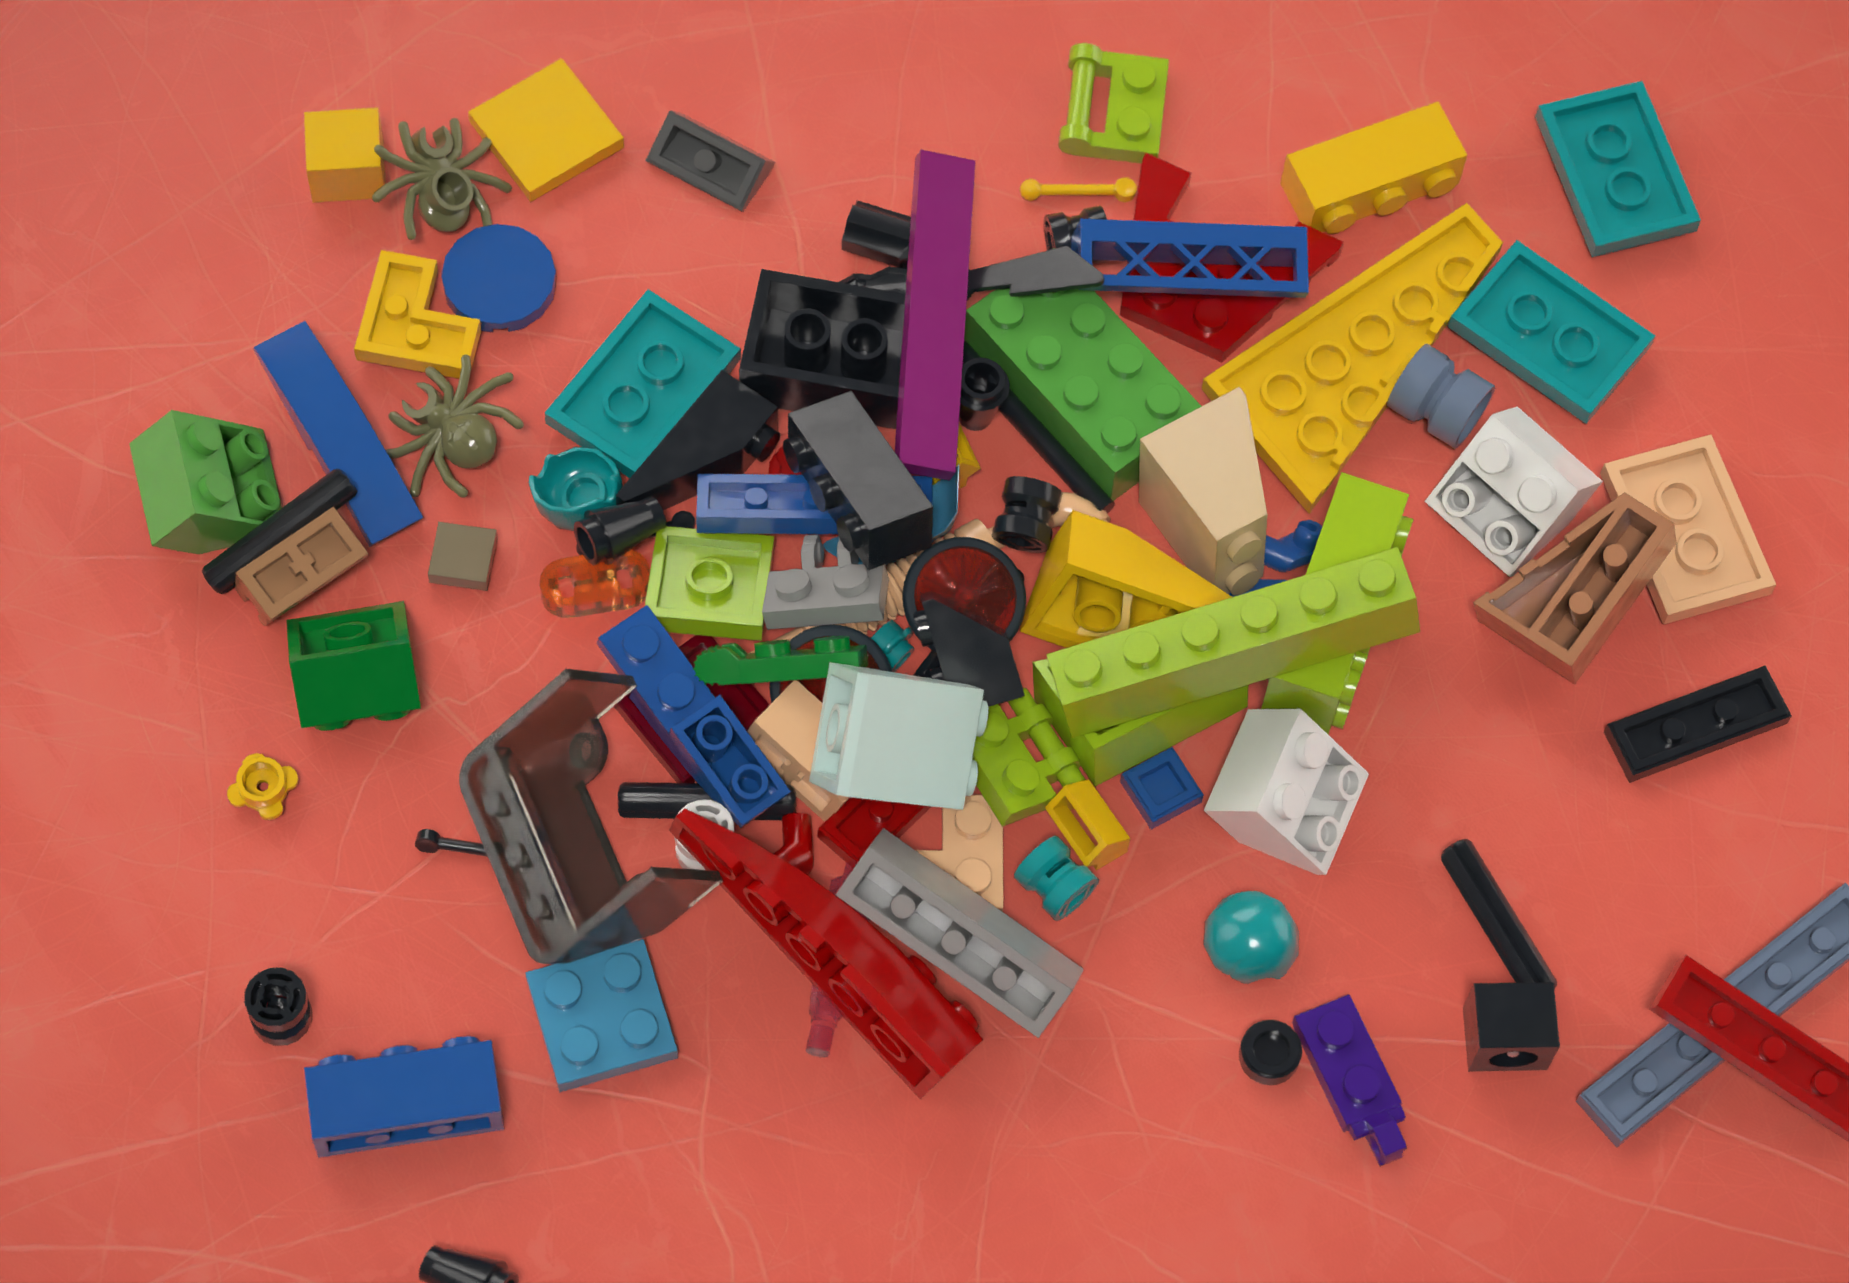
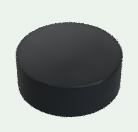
M1264 1020L1252 1025L1244 1034L1239 1048V1061L1243 1071L1252 1080L1264 1085H1277L1290 1079L1296 1072L1302 1056V1045L1297 1033L1287 1024L1276 1020Z

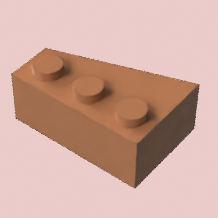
M1624 492L1567 533L1562 542L1536 561L1533 558L1519 568V573L1492 593L1486 592L1475 600L1473 605L1477 619L1498 635L1573 684H1576L1676 545L1674 523Z

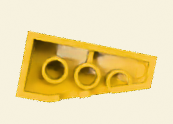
M1072 510L1051 541L1050 547L1046 552L1025 610L1020 632L1068 648L1232 598V596L1128 529Z

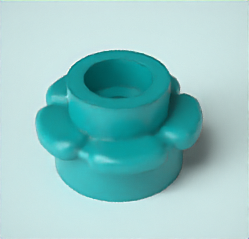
M890 620L871 639L882 649L890 663L892 672H895L907 661L915 648L908 642V639L913 634L912 629L908 627L903 630L895 621ZM867 651L868 662L871 664L870 669L879 670L876 661Z

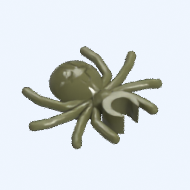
M457 118L450 120V131L445 126H441L433 132L436 148L431 147L427 143L425 127L418 130L411 137L408 123L401 121L398 125L400 138L407 157L413 162L389 152L382 145L374 147L375 153L383 160L404 170L415 172L405 174L384 184L372 195L374 202H380L391 192L408 184L415 183L408 189L403 214L406 235L409 240L416 238L413 213L418 194V209L423 220L435 230L451 232L458 230L466 222L472 199L480 211L483 227L493 225L489 207L471 180L492 185L506 193L512 190V186L509 183L495 176L463 169L487 152L491 145L490 138H483L475 149L463 158L458 159L462 154V132Z
M467 354L461 357V373L455 395L454 389L447 379L434 367H427L425 369L426 376L436 383L443 391L444 396L431 385L422 382L416 383L420 389L428 394V402L422 409L416 410L402 400V407L405 413L421 425L417 426L408 421L396 411H392L388 415L392 423L414 436L422 435L416 440L398 448L387 449L386 452L390 459L402 457L427 444L413 474L410 489L412 497H418L420 494L422 478L434 451L435 465L447 487L461 498H465L468 495V490L453 478L444 460V456L454 465L465 469L476 468L490 461L496 448V431L489 420L479 415V413L482 412L503 418L516 429H521L524 426L523 421L506 408L484 402L474 404L478 399L496 387L511 382L514 376L510 372L490 379L469 393L464 399L471 374V358Z

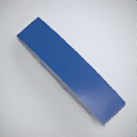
M306 321L253 347L308 450H313L325 474L327 475L333 469L339 468L346 473L357 490L356 496L349 500L346 505L369 547L420 521L423 516L360 406Z

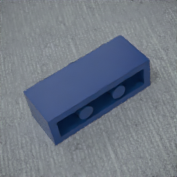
M462 1036L445 1041L441 1048L420 1051L414 1046H395L383 1050L380 1053V1057L356 1060L351 1055H334L321 1059L318 1062V1066L304 1068L312 1141L318 1158L504 1130L496 1063L491 1040L479 1042V1039L476 1037Z

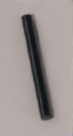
M964 341L963 364L974 358H982L967 341ZM1009 389V394L999 408V411L1075 494L1091 501L1099 511L1106 510L1108 514L1114 507L1115 502L1016 394Z

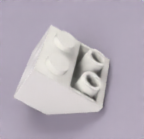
M1513 407L1490 416L1425 502L1505 574L1512 577L1519 571V568L1528 563L1569 525L1603 481L1519 407Z
M1248 709L1204 811L1239 843L1316 875H1326L1369 773L1302 709Z

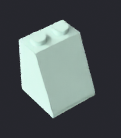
M830 662L809 782L839 796L963 810L965 797L973 794L977 783L978 765L975 760H972L976 736L981 737L983 735L988 720V703L982 700L984 690L969 684Z

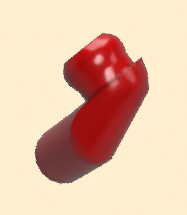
M806 813L787 814L782 817L783 847L773 854L808 875L814 865L811 816Z

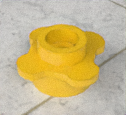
M259 753L251 754L243 760L242 766L237 772L236 783L228 787L227 797L230 804L234 807L247 806L259 811L262 819L274 820L283 813L282 802L288 791L297 787L298 775L295 769L290 766L281 767L272 758L265 757ZM262 782L267 783V790L259 791L257 789L258 784Z

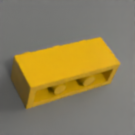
M1439 101L1287 154L1280 184L1301 223L1321 232L1327 231L1330 234H1334L1349 228L1356 220L1376 213L1381 216L1389 215L1401 209L1409 201L1426 195L1434 198L1448 193L1460 183L1468 155Z

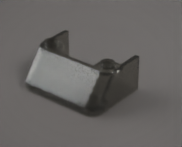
M565 669L473 749L464 759L460 769L459 784L461 793L523 943L531 958L541 964H568L657 934L723 882L719 871L651 867L645 873L635 875L628 882L624 877L585 785L602 771L607 760L608 743L599 718L637 687L633 676Z

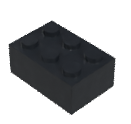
M761 269L739 368V381L776 405L779 409L796 411L852 391L876 426L896 429L905 294Z

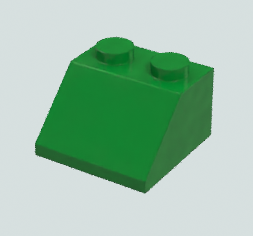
M404 601L286 620L289 665L301 728L314 726L322 731L336 730L348 725L350 720L374 716L377 720L389 721L406 716L410 710L421 709Z

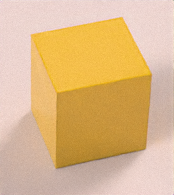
M378 107L304 112L306 172L312 203L372 199L373 193L385 184L384 160L374 151L376 145L384 147Z

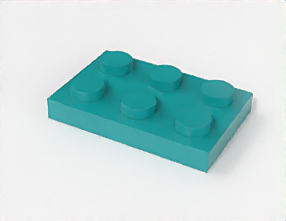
M1643 80L1538 106L1535 115L1536 121L1591 257L1697 232L1701 222L1700 216Z
M1518 240L1515 241L1453 313L1448 324V328L1585 424L1589 422L1650 349L1655 339L1653 333Z
M647 289L544 413L545 423L582 448L599 450L615 462L620 473L631 478L719 372L723 370L729 374L741 360V348Z

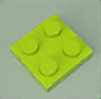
M666 526L664 529L656 532L645 606H649L665 630L670 633L762 641L764 628L762 610L768 575L772 568L774 536L748 533H697V529Z

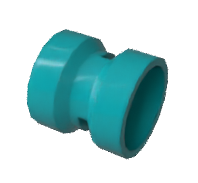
M1058 836L1050 837L1037 846L1022 861L1014 873V878L1025 890L1038 893L1043 899L1042 908L1055 921L1062 920L1075 911L1092 894L1099 883V879L1087 866L1077 865L1070 858L1071 849Z

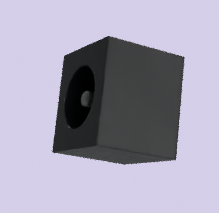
M1554 982L1474 983L1463 1006L1468 1071L1547 1070L1560 1048Z

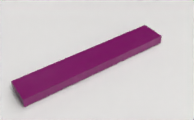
M921 149L915 158L895 453L909 473L950 481L956 473L976 160Z

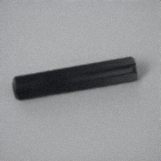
M339 468L333 469L205 565L202 569L204 578L217 593H227L235 587V575L238 570L333 506L336 510L356 496L357 490L355 485L345 472Z
M624 782L620 784L618 789V812L623 818L675 819L679 811L689 803L697 800H714L698 783ZM787 785L791 793L753 820H782L783 816L795 813V788Z
M1462 839L1451 844L1443 851L1441 861L1515 982H1554L1555 990L1557 987L1556 978L1473 843L1468 839Z

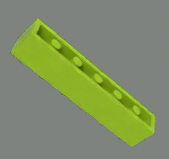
M1398 547L1046 655L1071 737L1075 738L1420 632L1416 595Z

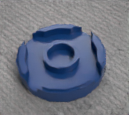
M494 224L475 228L455 242L445 256L441 278L447 305L455 315L480 319L481 331L493 332V328H508V332L525 328L544 314L553 301L556 270L551 252L539 237L518 226Z

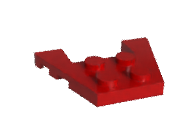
M1145 153L1141 164L1133 221L1173 222L1170 218L1189 186L1191 173ZM1298 221L1295 227H1307L1308 282L1310 284L1311 278L1326 265L1330 267L1339 258L1344 242ZM1146 262L1159 276L1174 277L1186 266L1184 263ZM1202 264L1216 278L1231 279L1243 268L1241 265ZM1259 266L1272 280L1293 281V267ZM1136 269L1129 274L1142 276ZM1192 271L1186 276L1192 278H1199ZM1249 273L1242 278L1255 280ZM1123 292L1119 316L1222 363L1272 318L1273 312L1290 297Z

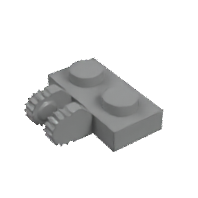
M806 535L801 548L802 569L769 572L762 610L767 630L883 621L889 584L886 566L882 565L868 571L864 564H858L859 556L855 550L848 551L843 546L839 537L837 545L838 566L822 567L824 547L820 536Z

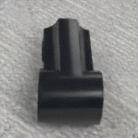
M857 200L856 204L852 206L846 221L841 250L894 265L897 268L907 269L911 216Z

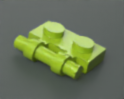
M1023 688L1024 697L1007 701L1016 717L1008 719L999 704L988 707V720L985 731L981 737L976 736L972 760H975L978 765L976 786L1002 827L1046 810L1045 806L1057 795L1050 784L1059 781L1061 786L1064 787L1068 784L1086 780L1079 770L1081 761L1072 747H1064L1051 727L1053 717L1044 704H1037L1027 688ZM1031 738L1044 760L1035 762L1023 741Z

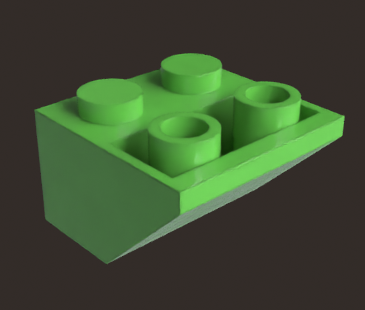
M171 410L129 443L150 540L154 547L193 554H203L229 548L282 508L264 430L261 428Z

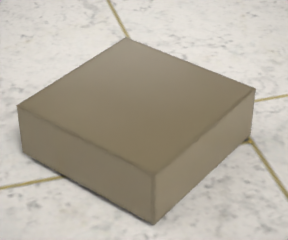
M438 522L428 571L429 583L487 591L498 539L497 530Z

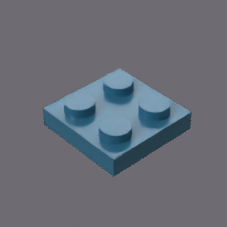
M644 939L525 972L559 1093L678 1059V1050Z

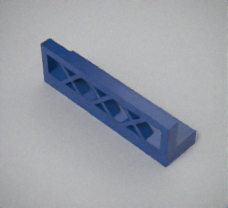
M1080 219L1071 237V249L1091 265L1092 260L1129 262L1117 275L1103 274L1105 281L1101 286L1078 290L1305 298L1309 293L1307 227ZM1146 262L1184 263L1186 266L1174 277L1159 276ZM1202 264L1241 265L1243 268L1231 279L1216 278ZM1259 266L1293 267V281L1272 280ZM1136 269L1142 276L1129 274ZM1192 271L1199 278H1192L1186 276ZM1249 273L1255 280L1242 278Z

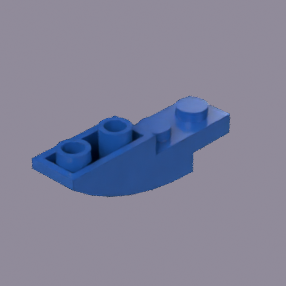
M648 605L598 637L596 644L631 690L629 698L688 773L714 802L722 804L730 812L733 821L740 828L791 793L790 789L721 695L715 698L703 681L699 682L698 676H694L696 672L693 670L692 665Z

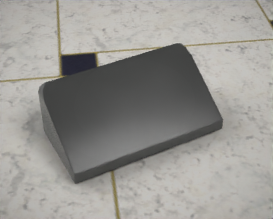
M669 110L645 160L740 211L746 209L775 164L773 160L680 112Z

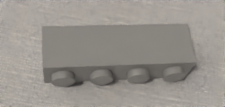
M884 828L868 847L836 893L837 897L1037 1038H1039L1071 994L1084 970Z

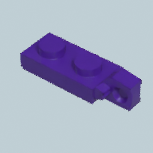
M1350 994L1294 1016L1292 1021L1293 1028L1301 1041V1045L1342 1131H1349L1354 1141L1366 1137L1379 1166L1402 1158L1404 1150L1407 1149V1145L1397 1123L1404 1121L1406 1118L1401 1106L1402 1101Z

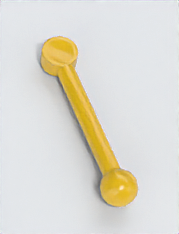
M1127 177L1118 179L1115 184H1040L1035 179H1027L1020 186L1021 196L1029 201L1036 200L1040 195H1114L1121 202H1129L1133 200L1137 190L1136 183Z

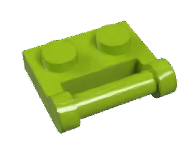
M1079 43L1072 46L1068 66L1073 71L1067 123L1060 130L1059 149L1075 156L1141 164L1145 153L1158 158L1169 59L1107 52L1089 43ZM1095 76L1111 78L1104 133L1093 132L1089 128Z

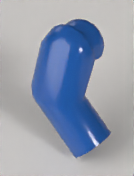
M1304 520L1298 523L1294 532L1278 540L1266 535L1264 565L1279 572H1289L1310 563L1322 526L1315 521Z

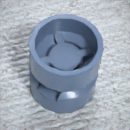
M1426 343L1417 351L1400 375L1388 398L1387 407L1413 422L1426 418L1428 420V432L1456 449L1464 442L1481 418L1494 394L1495 385L1469 369L1455 374L1454 361Z

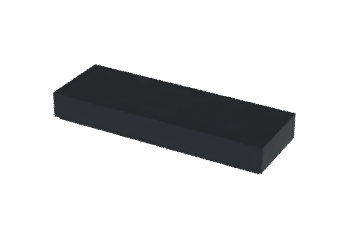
M1765 665L1609 723L1604 730V734L1626 778L1631 783L1786 725L1792 715Z

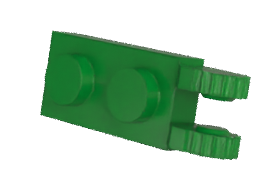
M830 636L814 639L813 649L791 650L789 640H776L755 643V653L748 654L736 643H726L722 647L717 644L715 647L710 646L709 650L702 651V655L696 656L697 660L693 662L695 664L693 670H695L696 674L694 676H698L699 682L703 681L705 685L710 683L711 686L715 682L718 685L827 678L830 662L866 668L868 666L867 645L850 646L849 636Z

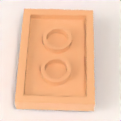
M1711 434L1604 463L1600 475L1611 501L1626 492L1674 523L1676 545L1647 584L1663 625L1772 594L1776 583Z

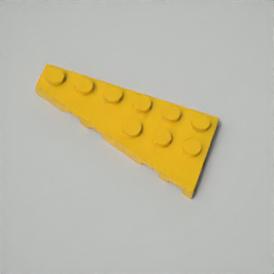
M1466 203L1203 379L1201 389L1211 401L1238 387L1243 390L1247 398L1256 453L1310 514L1386 410L1388 398L1410 360L1423 345L1427 343L1432 346L1448 325L1453 313L1470 295L1500 254L1503 242L1471 206Z

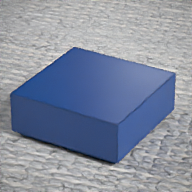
M1173 747L1121 774L1120 783L1151 830L1202 803L1204 796Z

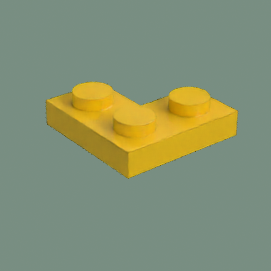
M381 250L354 347L356 360L420 372H425L427 367H434L443 376L460 378L461 357L464 354L470 356L472 369L481 334L480 319L428 310L438 275L437 260Z

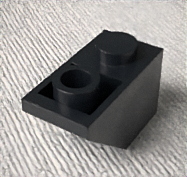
M934 591L921 594L924 609L913 612L922 646L935 645L940 667L930 669L932 679L969 684L983 689L982 700L987 701L988 707L1025 696L1006 630Z

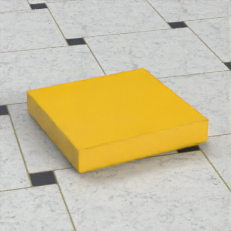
M562 58L468 111L470 124L482 139L490 138L491 145L489 149L530 202L624 148V137Z

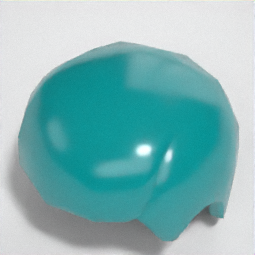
M574 447L557 455L548 454L538 476L530 475L528 480L534 502L540 514L558 529L574 531V523L584 518L585 511L616 505V494L623 487L620 472L614 461L597 449Z
M1244 891L1222 899L1205 921L1204 947L1214 967L1225 975H1230L1234 980L1244 984H1250L1266 978L1278 980L1286 975L1299 955V930L1282 902L1263 892Z

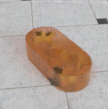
M633 550L627 552L611 565H607L604 562L592 565L583 555L561 558L548 564L540 575L541 600L544 607L551 614L560 618H574L630 609L639 606L646 600L650 567L647 560L640 553ZM622 569L629 571V575L633 578L632 587L621 589L620 583L617 580V571ZM564 578L571 580V584L574 587V596L562 598V593L558 590L559 580Z

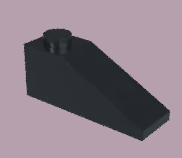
M721 370L616 494V505L639 501L653 496L659 502L662 509L665 510L697 496L698 474H744L756 459L760 462L764 461L776 447L780 438V433L778 432V407Z

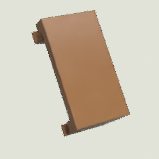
M333 506L238 570L235 575V590L244 602L250 599L259 613L260 622L267 626L335 578L368 557V552Z

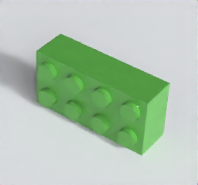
M1010 288L992 291L966 310L964 341H967L982 358L991 359L1000 365L1008 376L1010 389L1114 501L1139 483L1140 438L1202 406L1095 291L1073 289L1010 297Z

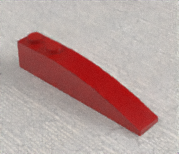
M683 809L675 817L669 831L919 1099L925 1096L983 1040L975 1031L979 1027L975 1017L960 1002L953 1000L949 1003L933 986L936 983V978L924 962L914 955L907 958L899 948L857 911L818 882L751 840L688 809Z

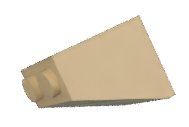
M1240 387L1140 438L1139 461L1140 505L1188 569L1227 594L1232 593V595H1240L1247 592L1263 577L1267 528V509L1247 398Z

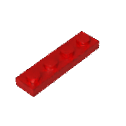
M1685 955L1678 959L1649 1010L1849 1142V1062L1689 956Z

